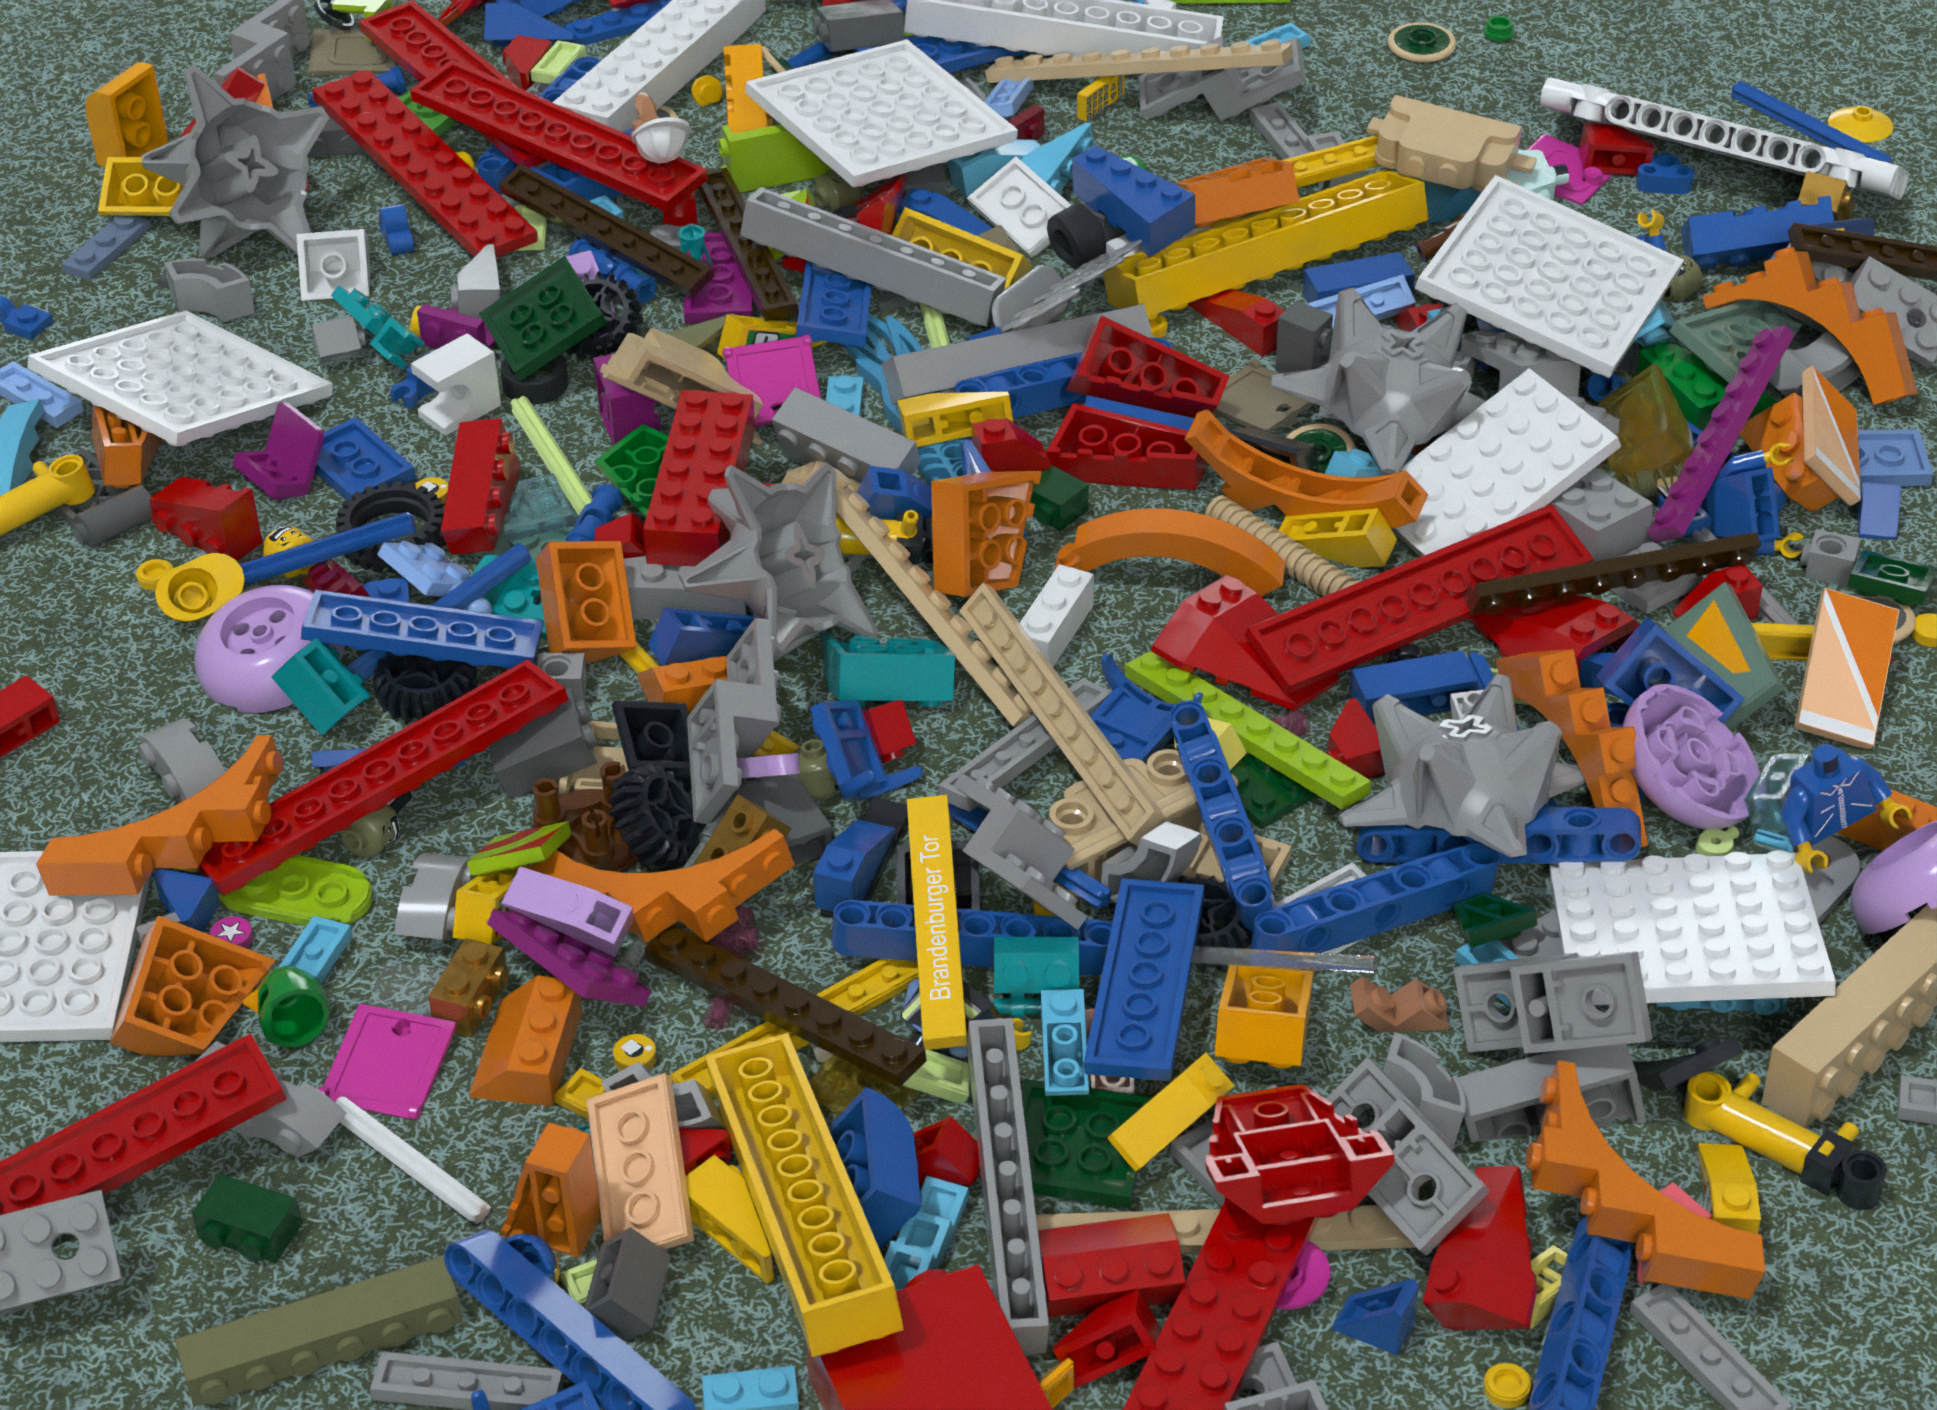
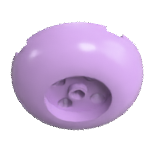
M270 585L244 592L221 606L204 625L195 648L194 664L196 675L203 691L208 697L219 705L222 703L227 706L236 707L237 711L242 713H264L294 704L271 676L295 653L312 642L301 640V628L314 593L296 586ZM337 644L328 645L330 648L333 646L341 654L339 657L341 660L345 646Z
M1655 685L1642 693L1633 702L1623 723V727L1635 728L1634 756L1636 768L1630 770L1636 783L1660 810L1688 826L1716 830L1740 823L1758 807L1762 796L1760 771L1747 742L1740 732L1734 736L1724 724L1717 720L1723 713L1700 695L1676 685Z
M1937 820L1916 829L1893 843L1877 855L1857 877L1851 894V909L1863 933L1876 934L1907 923L1911 919L1908 912L1925 903L1929 905L1931 910L1937 907Z

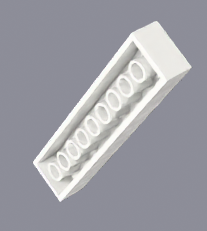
M672 0L553 103L620 132L633 128L632 122L639 117L635 109V98L639 93H647L655 103L656 110L659 109L722 53L723 46L731 45L766 11L765 0Z
M907 0L904 32L912 33L919 37L933 36L944 38L949 42H972L981 47L991 45L1004 47L1009 51L1023 50L1036 52L1042 56L1071 53V56L1075 57L1082 56L1083 53L1090 51H1100L1101 55H1107L1120 49H1129L1130 53H1139L1141 50L1150 47H1158L1160 51H1170L1173 47L1187 45L1189 49H1196L1221 36L1224 17L1119 0Z

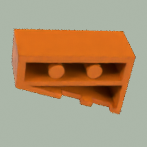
M1268 157L1175 182L1176 185L1195 194V228L1212 226L1215 224V220L1236 219L1245 216L1247 213L1300 202L1292 162Z
M1794 392L1747 420L1740 435L1753 452L1762 450L1763 453H1766L1775 444H1791V446L1780 448L1778 456L1782 461L1795 458L1792 463L1788 465L1766 464V467L1773 468L1774 479L1788 497L1809 511H1816L1839 498L1805 463L1802 397Z
M92 404V441L104 486L110 485L114 488H127L130 485H141L161 444L162 438L141 430V427L128 420L118 418L116 414L103 407Z
M548 1122L525 1161L514 1192L515 1196L507 1211V1218L500 1231V1236L508 1238L516 1234H532L545 1240L553 1251L577 1258L580 1257L601 1220L589 1133L582 1132L574 1127H564Z

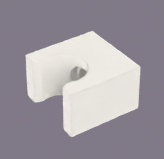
M465 334L411 363L412 373L440 392L435 399L423 404L418 409L419 417L445 436L457 430L459 422L474 421L501 406L494 352L469 334Z

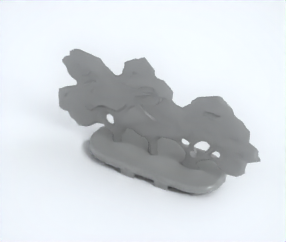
M1143 240L1133 241L1111 254L1105 253L1088 263L1082 264L1064 279L1049 266L1040 265L1033 268L1030 272L1017 279V282L1000 292V295L994 300L992 316L995 326H999L1003 334L1052 323L1064 313L1068 301L1077 297L1081 289L1079 288L1080 286L1094 281L1104 272L1124 261L1122 256L1139 246Z

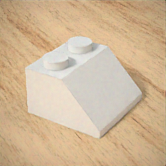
M364 229L296 234L301 301L334 299L331 294L338 285L349 292L356 288L365 296H369L370 253L368 235Z

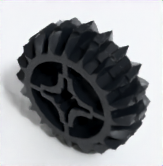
M597 271L595 279H590L589 275L584 273L582 282L608 323L566 351L570 356L577 352L578 360L581 361L585 360L589 354L592 363L593 358L599 357V355L605 356L615 351L617 352L627 333L640 336L641 330L637 325L644 322L643 315L639 313L643 308L641 302L636 300L638 297L636 291L633 288L628 289V283L624 279L617 282L616 276L612 273L604 280L602 273ZM611 299L617 301L623 307L622 318L616 317L615 312L610 311Z
M388 651L386 658L378 660V666L374 670L373 676L374 695L382 707L383 713L389 712L393 720L402 716L405 724H408L413 718H417V720L422 719L472 691L478 685L476 666L469 665L466 662L454 660L434 661L425 656L410 654L397 656Z
M650 763L644 766L640 765L623 773V776L618 778L617 783L611 787L613 795L608 799L613 807L609 814L616 822L613 828L619 831L622 837L620 842L626 843L629 847L630 855H637L638 862L641 865L647 864L652 871L660 869L662 872L673 870L689 862L695 856V852L701 848L699 840L703 837V833L699 826L702 823L694 822L693 803L690 799L691 793H687L684 790L682 780H675L672 771L665 772L661 765L653 766Z
M1197 873L1194 879L1190 880L1181 875L1177 883L1204 885L1205 897L1193 964H1199L1201 971L1204 972L1207 964L1213 963V966L1220 971L1224 960L1229 963L1235 962L1238 955H1246V951L1252 942L1253 931L1245 928L1241 922L1236 905L1229 895L1225 881L1217 882L1214 875L1209 879H1201Z

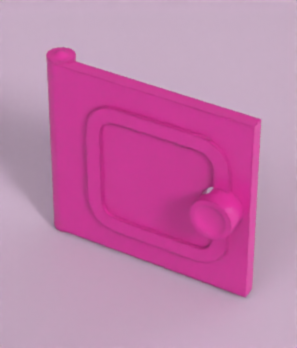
M1547 134L1541 135L1527 149L1542 151L1549 167L1566 164L1569 172V182L1556 185L1554 196L1579 205H1583L1613 175L1602 173L1596 167H1587L1583 172L1579 148Z
M809 334L797 338L723 348L722 354L725 357L730 378L754 392L764 404L755 418V427L773 424L772 418L780 408L775 410L772 408L782 405L795 387L821 399L811 351L812 339Z
M359 1003L323 1087H318V1090L334 1102L339 1097H346L362 1110L418 1120L456 1031L457 1023Z

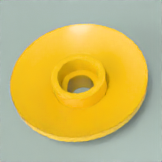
M1867 106L1841 108L1833 112L1828 119V125L1863 143L1881 141L1890 136L1893 131V123L1888 116Z

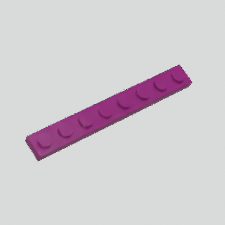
M1787 325L1774 329L1766 328L1753 338L1752 347L1747 356L1739 363L1738 372L1733 381L1727 385L1726 393L1720 404L1713 410L1712 418L1706 429L1699 435L1695 449L1691 456L1685 460L1684 468L1677 481L1669 488V495L1663 506L1655 513V520L1647 532L1655 543L1684 536L1794 336Z

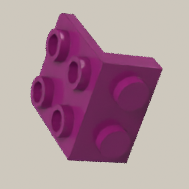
M423 304L417 311L420 336L425 342L423 344L425 346L438 349L465 334H469L490 350L497 344L484 320L459 314L457 308L445 310Z
M280 402L276 408L265 451L236 452L233 466L241 471L247 480L263 489L265 494L272 499L284 500L286 497L303 496L309 493L314 478L317 461L323 445L324 432L291 404Z

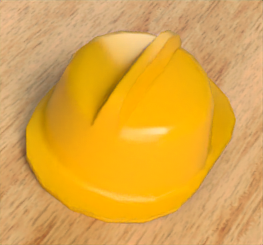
M211 553L200 556L162 575L157 582L155 590L157 605L165 615L174 620L184 622L203 620L215 613L225 603L241 594L245 582L243 570L235 559L226 554Z

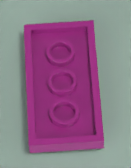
M705 233L704 242L713 265L708 263L705 254L701 255L702 263L712 268L715 277L693 299L685 295V324H698L732 313L739 316L753 317V296L721 233ZM690 250L687 251V255L691 256Z
M492 910L487 925L583 998L645 1007L651 991L637 981L639 976L636 973L615 965L612 955L592 948L586 943L514 910H511V912Z

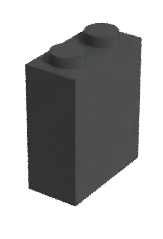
M869 0L816 7L817 17L812 18L814 35L818 36L821 43H824L831 52L882 46L905 40L903 12L891 0Z
M571 687L565 689L569 700L556 707L552 713L536 718L524 725L520 731L508 734L489 746L494 774L510 799L532 791L533 784L539 779L550 778L558 780L597 763L594 747L599 745L593 727L590 723L588 724V722L593 720L592 713L585 699L578 701Z
M796 774L765 776L741 784L738 791H735L728 799L723 810H720V818L722 820L739 794L787 824L792 829L785 839L795 866L822 856L827 845L832 842V826Z

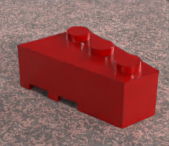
M180 477L149 498L153 514L152 521L159 531L163 533L168 531L179 537L185 545H194L205 551L206 554H226L238 561L263 543L252 488L245 487L241 491H236L228 484L213 487L209 481Z

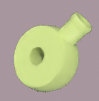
M1731 826L1725 831L1719 829L1703 831L1698 836L1695 844L1697 854L1725 856L1734 852L1733 840L1739 837L1738 829Z

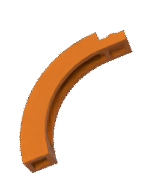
M1148 508L1112 513L1078 526L1075 543H1068L1058 551L1055 570L1060 564L1088 572L1103 564L1120 559L1143 556L1167 557L1203 566L1223 577L1228 575L1239 579L1245 586L1263 596L1283 585L1286 561L1260 539L1228 522L1190 511Z

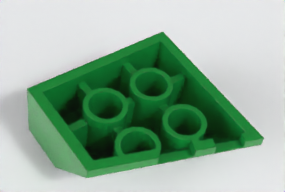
M1669 341L1639 350L1638 370H1636L1634 382L1646 393L1704 431L1712 418L1713 410L1724 397L1725 389L1729 383L1718 373L1707 369L1704 361L1698 356ZM1763 391L1748 420L1778 401Z
M642 424L595 460V464L647 517L669 436Z

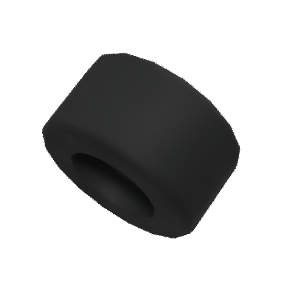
M1073 204L1051 216L1047 221V233L1054 252L1074 270L1078 269L1082 264L1088 263L1106 253V238L1096 216L1084 205Z

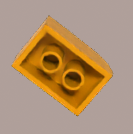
M145 62L135 63L87 97L85 110L98 165L106 167L107 157H142L143 154L169 143L153 65Z
M1230 962L1218 1008L1215 1057H1224L1226 1061L1236 1064H1244L1249 1061L1267 1062L1271 1067L1280 1069L1290 1068L1293 1065L1301 1066L1309 1021L1314 971Z

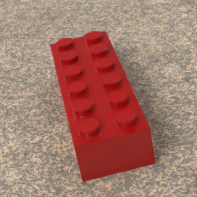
M681 390L643 528L646 564L695 567L727 543L730 531L721 517L714 514L710 508L708 496L712 489H728L724 474L730 465L745 472L755 432L753 394Z

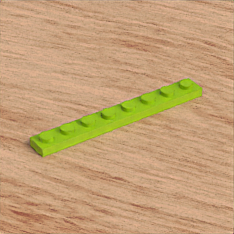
M1151 651L1125 664V676L1167 703L1177 704L1181 701L1193 700L1197 692L1203 693L1201 705L1207 717L1231 723L1248 753L1341 810L1371 794V780L1195 674L1181 670Z

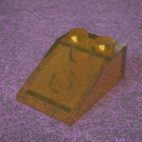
M1656 363L1598 402L1599 407L1604 408L1607 414L1620 419L1619 433L1615 435L1618 437L1622 447L1608 457L1610 468L1622 479L1625 473L1628 474L1635 491H1638L1636 471L1652 469L1655 481V470L1657 467L1661 469L1664 475L1671 470L1673 464L1677 466L1678 463H1684L1695 449L1690 427L1660 366ZM1658 471L1657 481H1658V480L1660 479V477H1661L1659 471Z

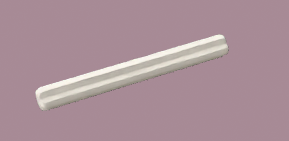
M339 1097L335 1103L347 1113L340 1121L342 1125L469 1221L479 1224L490 1213L489 1204L349 1099Z

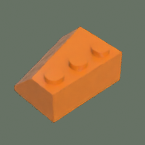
M1041 471L981 472L931 481L934 590L944 594L968 597L972 596L982 583L989 585L995 591L1018 586L1027 541L1024 539L1023 534L1027 517H1033L1035 504L1030 503L1034 484L1040 483Z
M158 915L143 938L109 1043L141 1055L164 1057L202 1054L276 960Z

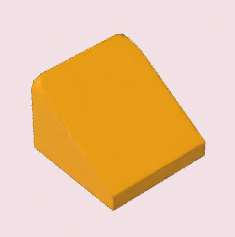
M1069 1358L1050 1369L1038 1380L1052 1409L1074 1390L1073 1361Z

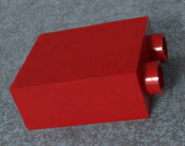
M979 1264L952 1273L942 1269L928 1270L912 1278L903 1289L897 1290L896 1295L904 1329L902 1331L813 1358L805 1340L808 1377L823 1410H1052Z

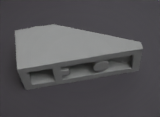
M487 244L457 274V288H450L451 308H457L459 314L483 320L479 313L500 299L494 244Z

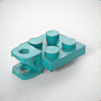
M338 285L331 294L364 328L375 334L370 344L387 360L404 370L408 364L400 355L412 352L416 346L421 348L425 343L415 332L391 317L392 314L380 304L369 305L371 300L356 288L349 292Z
M485 555L472 575L499 556ZM532 558L528 564L482 597L490 602L492 614L543 621L541 638L547 640L542 602L539 605L535 604V598L541 596L536 559Z

